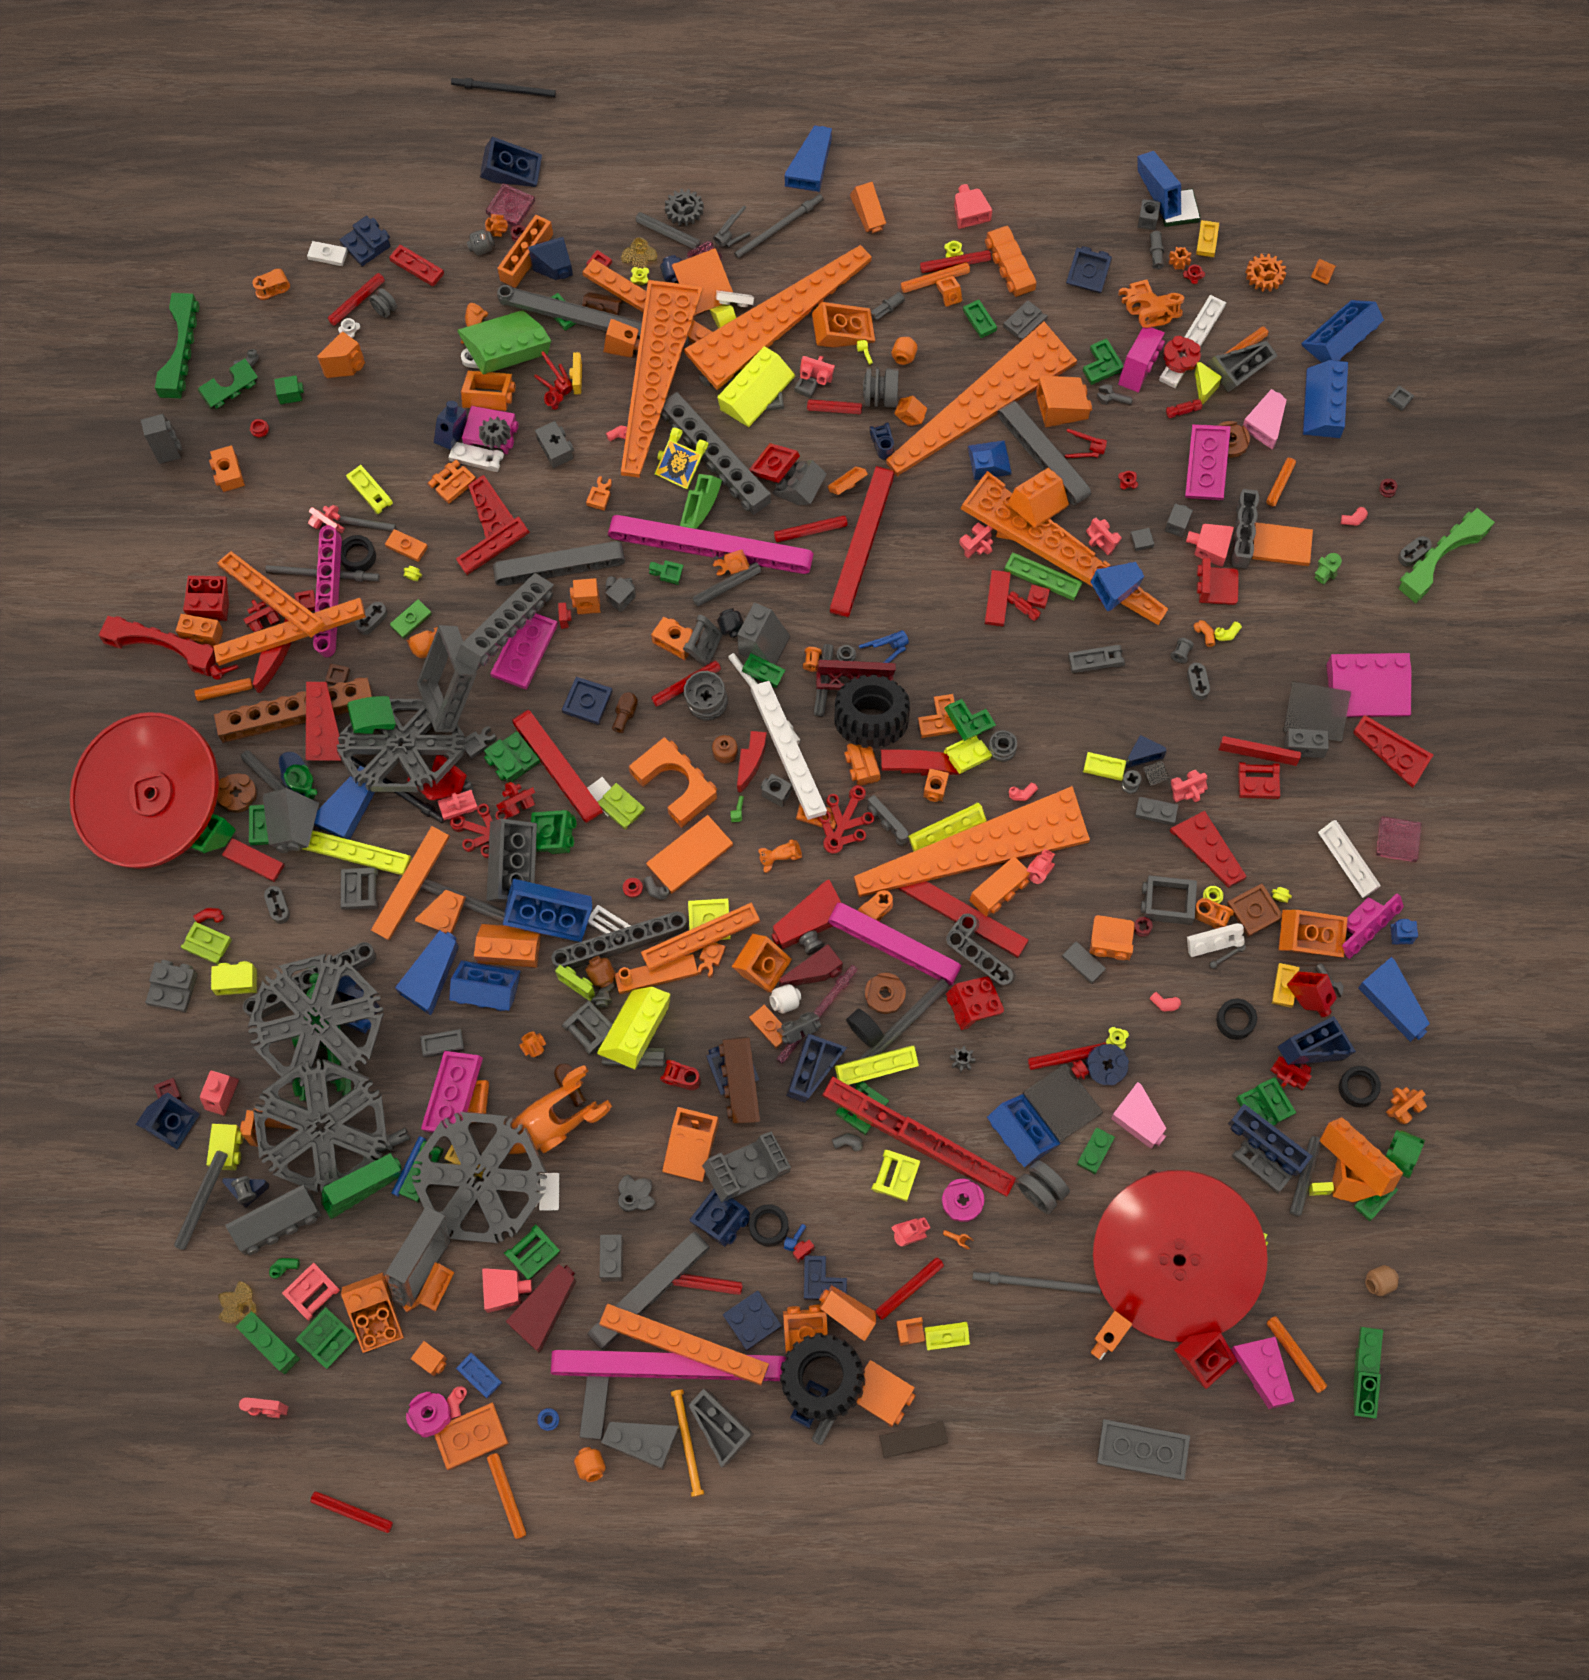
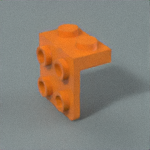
M1100 915L1095 916L1089 953L1098 957L1130 960L1134 946L1132 945L1134 922Z
M247 1110L245 1121L241 1122L240 1132L250 1146L258 1147L254 1112ZM271 1118L265 1120V1127L295 1129Z

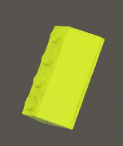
M764 346L717 397L720 410L750 427L767 406L792 381L795 374L778 354Z
M655 987L632 990L597 1054L636 1069L669 1008L671 994Z

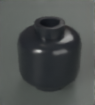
M733 608L719 613L720 616L717 619V623L722 635H730V638L737 637L744 623L741 613L737 610L734 611Z

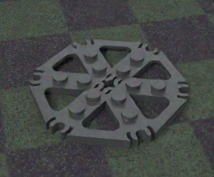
M390 699L396 723L394 730L379 729L382 735L356 734L353 732L352 724L350 723L339 734L337 752L355 784L358 782V786H362L363 783H366V789L368 791L371 790V792H418V788L421 791L424 790V783H428L430 787H433L432 780L437 784L463 756V745H465V736L458 725H456L454 732H451L452 735H425L433 727L423 699ZM396 710H418L404 727H402L394 714ZM356 754H377L361 771L356 769L351 760V757ZM420 755H446L449 759L438 771L432 772ZM399 762L410 778V781L406 784H385L382 782Z
M326 954L279 965L278 967L283 971L282 974L278 969L274 968L273 971L277 974L276 979L271 980L268 976L265 977L270 986L266 985L262 980L248 1024L249 1028L252 1026H257V1028H251L248 1032L250 1034H258L257 1039L252 1040L251 1044H261L253 1048L281 1077L301 1062L303 1069L306 1070L305 1063L308 1060L310 1067L313 1068L321 1041L341 1061L342 1067L347 1069L351 1067L357 1073L359 1072L356 1068L358 1061H362L365 1065L367 1064V1061L362 1056L365 1055L369 1060L371 1059L384 1013L375 1015V1013H380L384 1010L383 1007L375 1008L374 1003L380 1001L381 998L376 996L371 999L372 996L379 995V993L346 960L341 968L343 964L341 957H339L336 964L331 963L332 955L330 954L326 958V963H324ZM318 967L320 972L312 998L310 999L292 981V974L295 971ZM345 975L350 976L364 991L361 998L333 1005L340 979ZM271 994H276L295 1014L268 1022L262 1020L266 1000ZM310 1012L315 1017L320 1015V1022L324 1028L317 1024L312 1025L313 1020L308 1013ZM368 1019L371 1022V1029L367 1042L363 1047L355 1046L337 1027ZM299 1036L291 1065L283 1066L270 1053V1045L274 1042ZM330 1073L326 1076V1082L345 1077ZM301 1078L300 1086L304 1087V1080Z
M317 1059L316 1068H311L308 1060L305 1063L306 1070L303 1069L301 1062L262 1090V1093L266 1094H260L259 1098L263 1099L265 1104L260 1105L256 1103L253 1111L259 1158L268 1154L263 1157L262 1163L268 1160L272 1161L273 1165L268 1169L269 1172L274 1171L272 1175L300 1186L304 1185L315 1192H319L318 1184H321L320 1190L322 1192L326 1184H330L378 1160L377 1158H381L382 1153L377 1152L376 1148H385L387 1143L382 1094L377 1098H373L379 1094L380 1090L377 1089L374 1092H370L368 1088L373 1085V1081H368L363 1085L365 1081L369 1080V1077L323 1059L324 1068H321L320 1059ZM330 1073H335L352 1080L355 1085L354 1088L329 1106L326 1076ZM301 1077L304 1080L307 1108L281 1098L278 1095L279 1089L294 1078ZM368 1105L375 1109L377 1130L374 1133H368L345 1124L347 1120ZM271 1118L297 1130L278 1144L270 1145L267 1142L265 1120ZM316 1122H327L324 1127L325 1130H322L321 1128L315 1130V1128L317 1127ZM334 1144L363 1155L362 1162L346 1173L339 1172ZM312 1146L316 1174L313 1177H306L291 1171L287 1164Z
M461 1111V1115L459 1113L454 1114L456 1118L455 1123H452L449 1117L439 1123L414 1160L420 1161L422 1164L417 1163L413 1165L414 1168H419L421 1173L420 1175H413L412 1179H421V1182L413 1181L412 1183L424 1209L427 1206L433 1210L435 1209L427 1194L428 1185L460 1186L445 1209L439 1212L446 1218L449 1235L454 1230L450 1239L499 1243L498 1239L501 1242L505 1240L503 1236L504 1231H507L510 1237H513L515 1232L518 1234L545 1193H539L537 1190L543 1191L546 1187L540 1186L538 1181L539 1179H546L547 1175H539L538 1172L546 1173L547 1171L527 1128H524V1131L520 1134L519 1132L523 1129V1124H520L517 1129L512 1127V1122L515 1118H510L505 1124L509 1115ZM472 1122L493 1123L497 1127L496 1134L482 1154L469 1128ZM442 1136L450 1139L461 1164L432 1162L430 1160L429 1154ZM516 1143L523 1144L532 1163L529 1170L499 1168ZM485 1169L482 1176L484 1181L481 1180L475 1184L477 1179L475 1173L479 1174ZM498 1190L525 1192L528 1194L529 1201L517 1218L513 1219L510 1217ZM477 1200L489 1224V1230L486 1233L469 1232L461 1228V1223Z

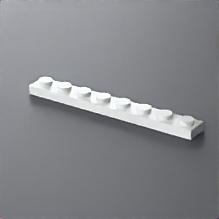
M770 681L752 685V695L807 820L825 815L827 809Z

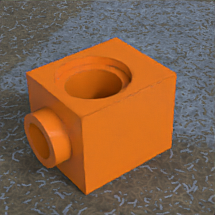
M914 396L900 398L894 414L908 427L922 424L927 407Z
M929 769L923 797L932 802H943L949 773ZM937 784L941 788L933 789L931 786Z
M425 1341L422 1342L411 1357V1360L432 1376H435L436 1373L440 1374L447 1364L445 1363L447 1358Z

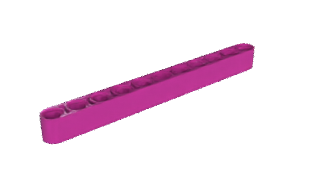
M621 515L612 516L608 536L614 540L712 558L716 555L720 558L727 553L742 549L749 564L757 562L762 567L800 574H808L810 572L814 556L813 552L808 549Z
M554 1350L551 1356L550 1373L559 1376L744 1380L675 1353ZM747 1355L769 1363L763 1381H780V1375L782 1374L780 1368L782 1362H785L786 1357Z

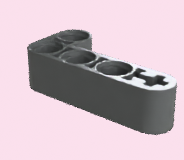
M963 914L949 931L946 937L947 944L999 984H1012L1016 979L1015 971L971 938L979 927V919L972 914ZM971 917L974 924L971 928L967 929L964 922L967 918ZM955 934H960L962 938L961 943L955 945L952 941ZM971 946L977 947L978 953L975 957H971L968 953ZM988 958H992L994 961V966L991 969H987L984 965L985 960ZM999 969L1002 972H1009V980H1002L1003 976L996 971Z

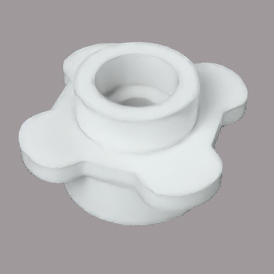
M350 318L344 319L341 322V327L338 329L339 333L343 331L353 338L355 332L360 329V324L355 323Z

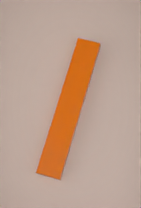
M431 826L371 931L390 941L449 840L450 836Z
M751 902L641 952V955L650 972L760 922V919Z

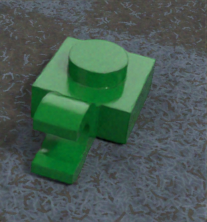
M666 560L664 565L650 562L649 574L654 576L660 575L661 581L679 585L684 565Z

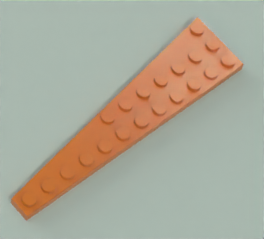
M859 245L684 349L686 356L718 390L733 378L739 369L742 370L764 346L766 348L770 347L775 340H778L808 315L813 307L823 302L824 298L829 294L832 295L838 286L845 284L852 276L870 263L872 256Z
M648 280L621 476L640 478L703 292V287Z
M1043 322L886 459L887 465L891 470L895 471L896 476H899L998 414V410L1010 402H1017L1035 391L1038 386L1039 376H1059L1075 366L1077 359L1049 326Z
M988 471L961 506V510L1092 586L1090 581L1097 569L1110 567L1108 562H1102L1095 557V552L1051 519H1048L1036 528L1033 527L1007 505L1012 493L1005 488L1006 485ZM1140 587L1121 602L1124 606L1157 625L1160 624L1168 611L1167 607Z
M1073 786L858 874L854 876V882L858 896L862 897L882 890H892L1005 863L1014 856L1017 859L1042 854L1044 849L1052 852L1089 843L1090 838Z

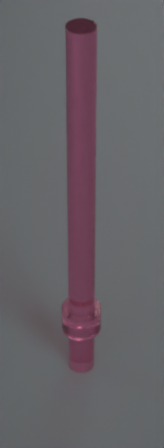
M851 965L843 976H839L835 981L836 985L814 1011L819 1018L842 989L845 990L850 984L849 980L858 970L854 965ZM802 1030L800 1031V1034L803 1039L805 1035ZM802 1039L790 1045L788 1044L776 1059L783 1064Z

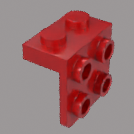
M1203 558L1201 565L1197 566L1199 582H1197L1196 593L1199 594V603L1236 605L1238 602V570L1211 567V558Z
M436 755L431 771H438L448 759L443 755ZM454 765L437 784L432 780L433 787H430L428 783H424V790L419 791L429 800L452 797V793L456 792V795L461 793L467 775Z
M988 976L957 983L946 993L947 1001L951 1005L955 1020L961 1030L968 1029L977 1020L997 1016L1004 1012L991 978Z

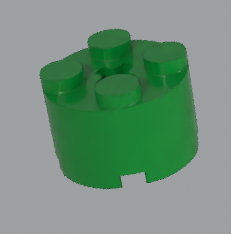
M1396 1130L1389 1146L1393 1150L1389 1148L1385 1157L1403 1172V1177L1409 1179L1425 1140L1403 1130Z

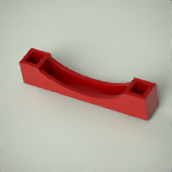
M107 616L98 635L104 644L120 649L124 645L137 643L165 647L185 658L191 671L210 676L211 672L209 669L216 663L214 647L209 644L201 645L190 638L182 639L174 633H163L155 627L147 628L138 622H127L119 616Z

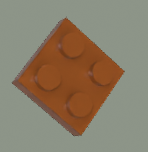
M1263 883L1227 902L1228 907L1234 911L1233 915L1239 924L1243 925L1244 932L1248 937L1282 920L1281 911Z

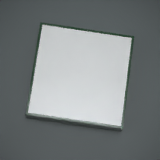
M1193 189L1181 190L1182 214L1166 220L1162 216L1164 227L1200 222L1201 218Z

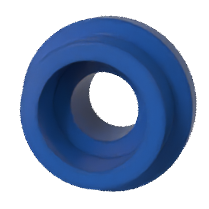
M544 1409L538 1415V1424L545 1431L554 1430L559 1424V1415L553 1409ZM547 1416H551L553 1418L550 1424L545 1423V1418Z

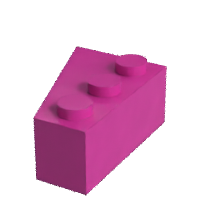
M1152 327L1142 328L1126 357L1118 385L1139 393L1147 374L1150 373L1154 362H1156L1159 356V351H1162L1165 341L1163 337L1165 332Z
M1276 1337L1231 1348L1242 1370L1247 1374L1268 1409L1290 1405L1294 1402Z

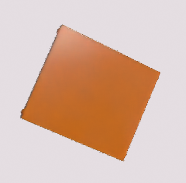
M716 248L672 264L679 284L703 287L694 316L722 305L715 298L716 290L733 292Z

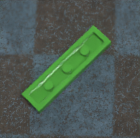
M1013 552L1004 568L1005 572H1011L1012 575L1040 587L1048 588L1050 591L1073 601L1082 586V582Z

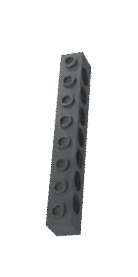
M676 392L667 398L660 417L663 421H668L671 428L681 429L683 432L681 435L683 442L694 451L699 440L708 442L709 445L701 459L706 463L708 470L711 473L714 472L717 478L722 480L721 484L729 488L731 495L741 501L742 507L755 515L770 504L771 493L679 393Z
M534 573L461 644L456 659L475 671L481 666H485L490 657H494L499 648H503L508 639L513 638L518 629H522L527 620H531L536 611L539 612L544 603H548L553 596L551 591L554 584Z

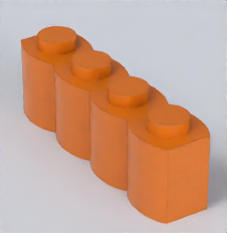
M1008 225L987 232V239H985L986 247L992 251L993 261L999 265L1000 275L1006 279L1008 291L1012 292L1015 297L1034 291L1036 289L1035 277L1029 269L1027 261L1022 255L1019 245L1015 241Z

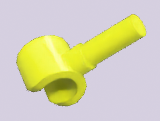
M857 341L858 352L864 351L868 364H873L869 355L867 341Z

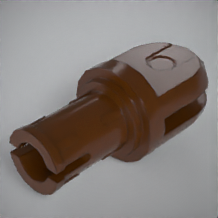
M631 692L624 693L616 706L615 712L617 716L612 729L617 733H624L628 719L633 718L637 708L638 699Z
M559 1064L554 1070V1077L559 1087H563V1079L569 1072L574 1070L569 1064ZM579 1088L568 1094L574 1107H578L587 1101Z

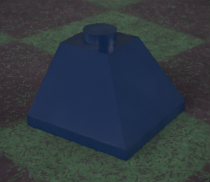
M563 237L528 247L533 271L554 280L565 279L573 275Z
M165 1093L147 1106L135 1125L171 1147L178 1149L200 1113L171 1094Z

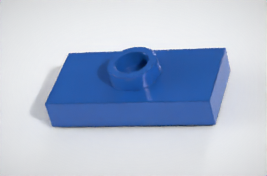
M472 1353L456 1368L487 1399L502 1384Z

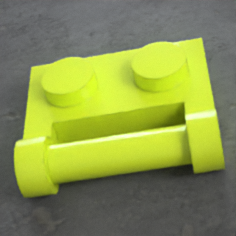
M884 1150V1160L876 1183H873L871 1190L907 1202L920 1161L890 1150ZM894 1160L898 1163L890 1187L884 1186L891 1162Z

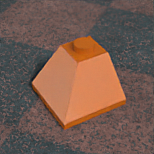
M1337 1158L1332 1179L1334 1185L1333 1197L1356 1202L1378 1195Z

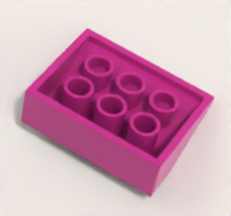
M1410 653L1331 654L1327 662V674L1332 718L1363 717L1364 715L1367 717L1411 715Z

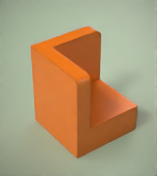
M922 1317L896 1322L900 1346L925 1341Z

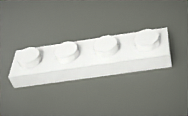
M1336 820L1330 822L1318 832L1362 898L1367 897L1381 886Z

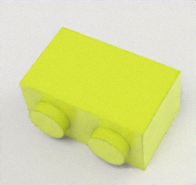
M247 961L239 962L237 965L220 963L218 966H212L211 990L216 996L257 993V969L252 963Z
M212 1124L206 1164L208 1167L216 1151L220 1150L228 1154L222 1170L236 1171L237 1164H240L241 1161L239 1146L243 1143L244 1139L237 1125Z

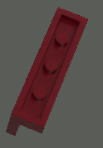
M818 660L816 665V689L840 690L844 684L838 679L842 676H847L851 680L854 677L859 679L860 676L864 675L866 677L877 675L880 678L882 676L887 677L891 681L896 671V663ZM821 675H828L832 681L829 684L821 683Z

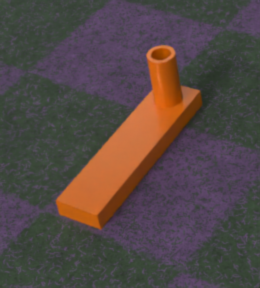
M691 954L650 972L647 965L630 970L623 967L616 973L615 979L620 995L632 990L697 976L698 971L694 955Z

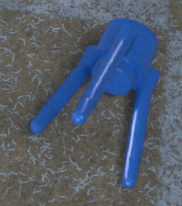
M901 630L889 636L861 644L859 648L872 645L876 648L890 643L893 649L897 648V650L883 662L889 663L899 653L906 650L905 645L909 644V640L905 632Z

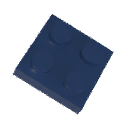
M576 676L562 708V713L599 725L613 690L610 687Z
M758 1290L722 1314L746 1351L782 1327Z

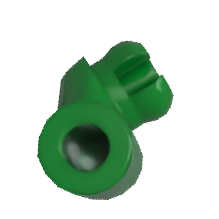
M279 1258L270 1267L269 1276L277 1279L287 1269H299L300 1260L298 1258Z

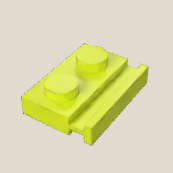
M977 736L967 741L961 740L944 750V753L949 756L950 762L959 774L992 757L991 752Z

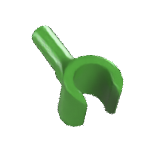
M739 796L737 810L731 811V822L742 821L743 796Z

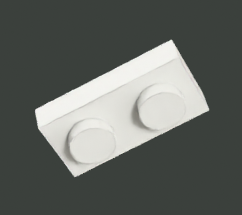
M716 290L715 298L719 300L720 304L730 305V302H735L740 307H748V304L753 305L754 297L752 295Z

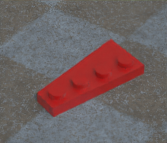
M484 475L468 485L486 538L514 519Z
M306 682V760L342 761L337 752L338 737L340 736L327 682Z
M1366 715L1363 716L1353 732L1412 788L1433 757V754Z
M1205 811L1170 828V832L1174 836L1176 835L1187 849L1192 850L1197 855L1196 857L1201 862H1204L1210 868V871L1228 888L1246 879V874Z

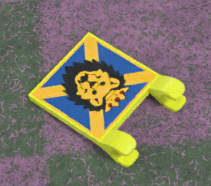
M672 428L669 441L655 474L688 489L709 444L704 440H699L695 451L677 443L683 433L682 430Z

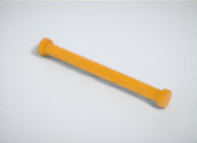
M680 1389L672 1391L671 1397H674L693 1491L691 1492V1497L704 1495V1490H701L682 1397L684 1391Z

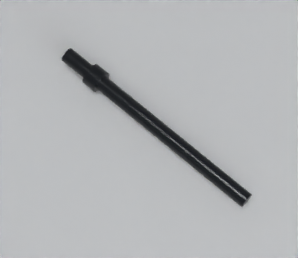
M473 78L451 79V85L464 86L465 89L480 88L556 97V90L475 81Z
M351 757L357 769L360 766L364 768L367 766L357 758ZM386 777L382 781L385 784H395ZM394 792L419 808L421 813L427 817L431 816L441 824L445 822L442 814L436 811L435 807L429 803L425 804L409 792Z

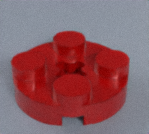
M1175 336L1173 340L1166 344L1163 359L1166 361V366L1174 372L1184 373L1188 370L1192 371L1200 361L1201 347L1189 338ZM1179 353H1185L1186 356L1180 358Z

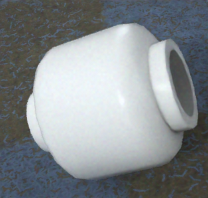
M790 984L783 985L772 991L769 998L770 1004L774 1011L782 1014L799 1007L801 993Z

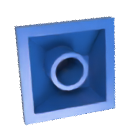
M1005 440L968 446L974 480L982 479L987 471L995 477L1011 475Z

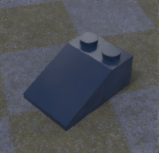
M491 137L485 146L480 178L499 184L536 187L542 154Z

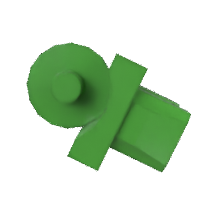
M1336 553L1328 554L1325 559L1321 557L1318 561L1315 579L1325 585L1329 578L1334 580L1337 576V570L1341 566V557Z

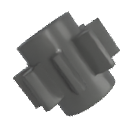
M965 1046L960 1050L954 1048L956 1055H950V1060L954 1061L952 1068L957 1067L960 1069V1073L966 1068L970 1071V1063H975L976 1060L971 1058L973 1050L968 1051ZM959 1057H966V1062H964L963 1060L959 1061Z

